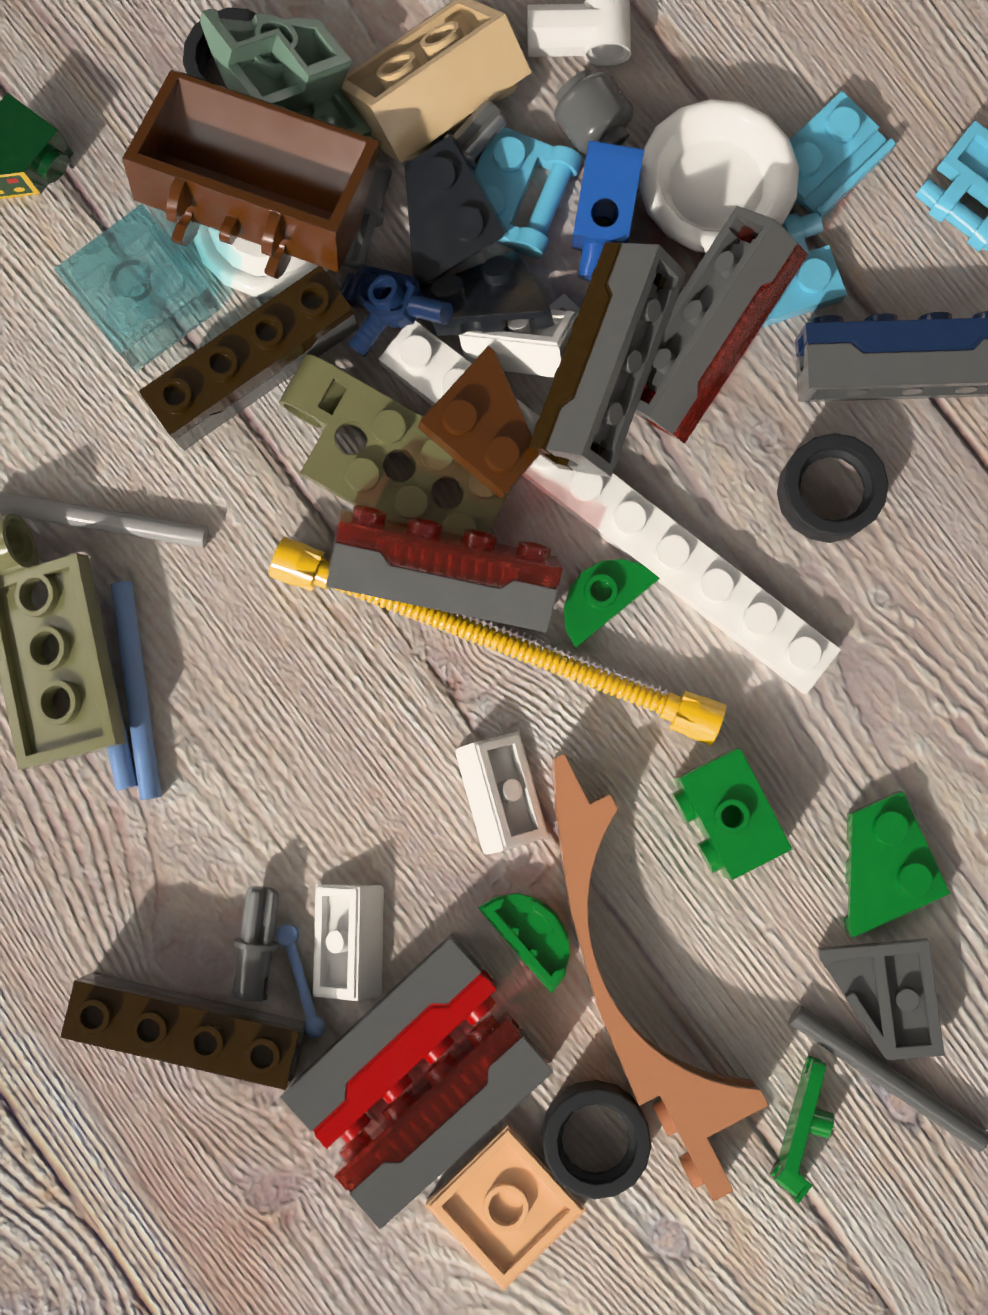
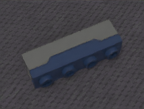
M988 311L979 312L973 315L972 318L952 319V314L949 312H932L920 316L918 320H898V316L895 314L882 313L871 315L865 318L864 321L844 322V318L839 315H824L813 318L810 323H806L795 339L798 402L988 397Z

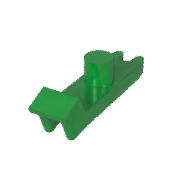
M809 1055L806 1057L778 1161L770 1171V1175L774 1177L773 1180L785 1188L798 1204L813 1186L807 1177L799 1171L808 1135L810 1133L828 1139L834 1125L833 1113L816 1108L824 1079L826 1063L822 1062V1059Z

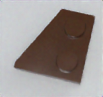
M489 346L426 413L418 425V428L501 500L540 455L529 447L532 435L497 355Z

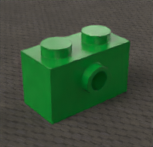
M740 748L731 749L673 778L678 788L677 791L671 793L673 801L686 823L694 820L704 840L697 843V847L712 874L720 870L724 878L734 880L793 850Z

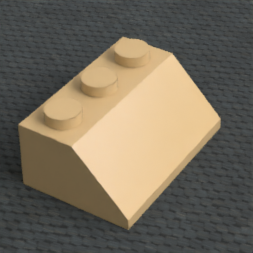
M454 0L346 75L341 91L372 130V138L381 141L380 149L399 163H402L405 160H413L430 149L431 142L448 130L459 129L484 101H497L512 94L518 86L517 83L532 72L505 13L475 0Z

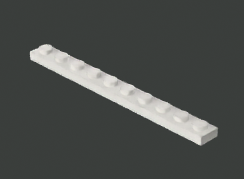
M416 320L414 324L406 325L378 358L380 366L432 406L437 403L471 365L469 361ZM516 398L530 433L533 436L535 425L540 416ZM539 455L537 460L523 475L528 481L631 561L647 567L660 578L658 582L801 693L806 694L811 690L841 651L839 647L614 473L612 477L576 472L575 470L559 469Z

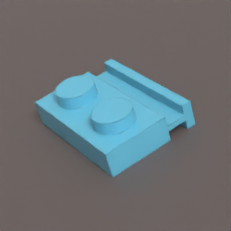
M843 91L836 95L790 139L799 165L798 190L795 202L800 207L803 205L811 213L818 212L821 219L893 151L897 144L892 138L888 141L878 131L879 126Z

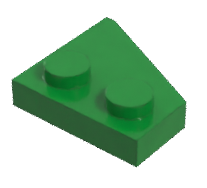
M896 791L847 813L846 840L850 848L849 858L846 861L845 884H849L848 918H844V929L848 936L852 938L950 894L903 791Z

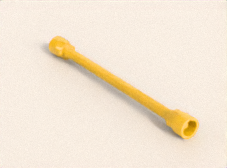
M284 536L273 555L269 576L313 591L316 586L328 589L326 587L329 561H326L324 557L325 552ZM341 590L342 593L347 592L350 596L354 594L355 598L360 597L363 601L367 599L368 603L373 602L376 606L380 604L381 608L386 607L389 611L393 609L394 613L399 612L402 616L406 614L407 618L413 617L415 621L419 619L420 623L426 622L428 626L432 624L433 628L439 627L441 631L445 629L446 633L452 631V635L456 636L458 634L459 638L465 636V640L469 641L472 639V643L478 641V645L482 646L485 644V648L491 646V650L495 651L498 649L499 653L504 652L506 656L511 654L512 658L517 657L519 661L524 659L525 663L531 662L532 666L537 664L538 668L544 667L545 671L551 669L550 672H557L558 676L564 674L563 677L566 679L570 677L571 681L577 679V683L583 682L584 686L590 684V688L594 689L597 687V691L603 689V693L607 694L610 692V696L616 694L618 699L623 697L624 701L629 699L631 704L636 702L637 706L643 705L644 709L649 707L650 711L656 710V713L660 714V718L671 721L669 729L680 732L711 746L721 728L727 705L708 697L699 696L686 690L681 696L671 692L661 695V692L658 690L654 692L653 688L648 690L647 686L641 687L640 683L634 684L632 680L628 682L627 678L621 680L619 675L614 677V673L608 675L606 670L601 672V668H596L595 670L593 665H590V667H588L587 663L582 665L580 660L575 662L574 658L568 659L567 655L562 657L561 653L555 654L554 650L549 652L548 648L542 649L541 645L535 647L533 642L530 644L528 640L522 642L520 637L517 639L515 635L509 637L507 632L502 634V630L496 632V628L492 627L489 629L488 625L483 627L481 622L476 624L475 620L470 622L468 617L463 619L462 615L457 617L455 613L450 614V612Z

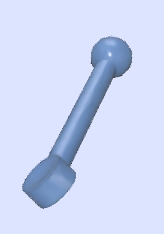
M283 924L276 931V939L280 945L286 947L306 1016L304 1032L311 1038H318L322 1036L326 1027L324 1020L316 1014L296 942L300 936L299 930L293 924Z

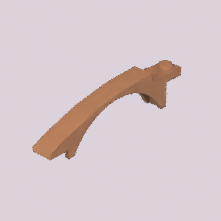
M565 754L552 760L554 810L568 907L596 1006L639 1106L658 1096L661 1097L662 1100L652 1104L667 1136L669 1137L676 1132L679 1133L688 1152L678 1156L693 1188L696 1189L705 1185L714 1202L734 1190L707 1137L769 1105L761 1090L755 1086L751 1079L723 1076L704 1071L684 1063L661 1050L628 1021L611 998L598 970L591 945L588 925V895L597 851L604 833L618 809L610 794H606L589 803Z

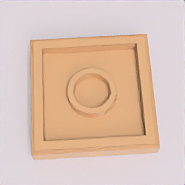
M508 1121L426 1200V1207L503 1291L586 1211L585 1204L576 1194H573L557 1182L546 1162Z

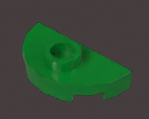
M625 559L601 561L582 571L569 587L563 607L565 632L574 649L647 591L660 578L644 565Z
M520 893L498 895L478 906L480 912L552 994L566 975L570 957L568 932L557 913L539 898Z

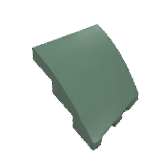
M215 9L202 11L200 24L227 88L370 137L372 130L341 91L352 60L320 19L300 17L282 19L275 15L256 13L252 21L219 18L218 10Z

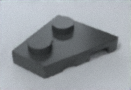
M927 938L818 948L820 961L828 970L886 1060L945 1056L930 943Z

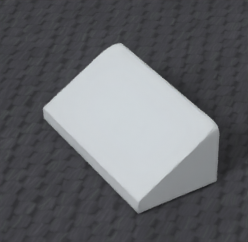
M551 309L554 326L545 329H536L533 318L505 320V328L502 332L482 333L480 331H468L464 334H459L464 358L472 364L489 346L495 351L503 371L554 377L578 312Z
M519 731L474 742L456 749L457 761L484 854L505 851L549 837Z
M316 884L313 966L314 997L361 1001L377 998L381 995L384 888L382 885Z

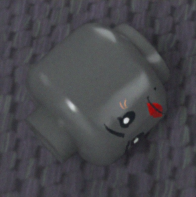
M585 69L574 75L559 89L555 96L558 104L554 110V117L556 123L579 153L587 154L589 140L621 146L629 138L630 134L625 128L633 118V106L609 73H592L590 69Z

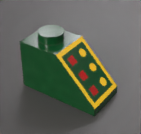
M7 92L0 101V199L41 194L49 183L57 181L64 174L73 152L56 128Z

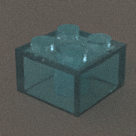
M143 204L136 207L54 268L68 289L135 373L220 310L209 288Z

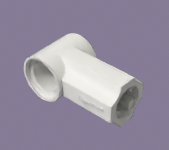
M585 0L583 4L527 5L528 57L584 56L588 63L605 67L624 63L631 56L630 1Z

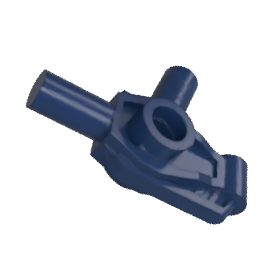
M365 265L356 274L348 273L340 290L351 307H361L370 312L364 323L347 343L349 347L364 358L388 325L392 328H404L406 325L414 324L416 318L446 325L453 317V306L451 303L425 297L421 293L419 282L414 276Z

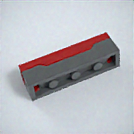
M451 933L287 1087L280 1098L304 1125L315 1133L314 1136L326 1149L339 1137L346 1144L349 1143L371 1121L366 1112L381 1098L387 1104L394 1101L412 1083L413 1079L407 1074L423 1058L430 1065L434 1063L454 1043L455 1040L449 1034L466 1019L471 1026L474 1025L495 1005L496 1001L490 995L497 990V982L485 969H482V965Z

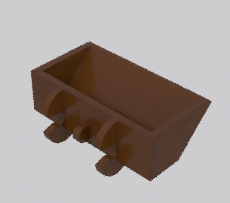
M172 69L168 73L122 160L133 200L165 211L166 220L177 223L171 237L174 243L188 246L197 235L200 224L220 231L219 240L221 242L232 245L236 238L239 237L261 245V253L270 256L264 270L265 275L279 279L286 271L291 256L339 272L360 227L381 141Z

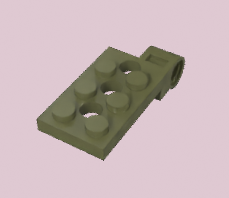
M306 354L279 400V404L285 410L302 421L324 430L300 471V476L405 535L410 536L414 540L419 541L423 539L429 548L432 543L437 542L439 554H441L445 546L450 545L452 548V560L457 550L461 547L465 550L466 561L472 551L476 550L478 552L510 491L501 500L418 428L423 416L325 360ZM354 426L362 430L366 436V447L360 453L354 455L345 454L340 451L335 443V435L341 428ZM393 453L407 455L414 464L413 476L404 482H396L388 478L383 469V461L387 456ZM443 479L455 482L461 490L459 505L452 509H443L437 506L431 496V489L434 483ZM448 550L445 553L446 558H448ZM461 553L459 554L458 559L456 561V563L459 565H461L462 561Z
M8 514L0 517V680L19 770L32 769L127 744L88 555L75 553L39 564L36 545L30 528L20 516ZM43 581L48 589V599L46 604L37 610L32 603V590L38 582ZM50 634H53L59 642V653L57 658L49 664L43 656L42 646L45 639ZM63 687L70 696V708L66 715L61 718L54 710L53 698L55 693Z

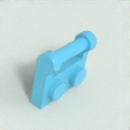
M506 127L484 148L474 172L509 233L495 243L517 250L528 256L536 258L544 256L549 244V238L546 235L570 177H575L578 174L583 162V157L577 151L566 146L549 145ZM537 166L550 170L527 227L520 228L513 225Z

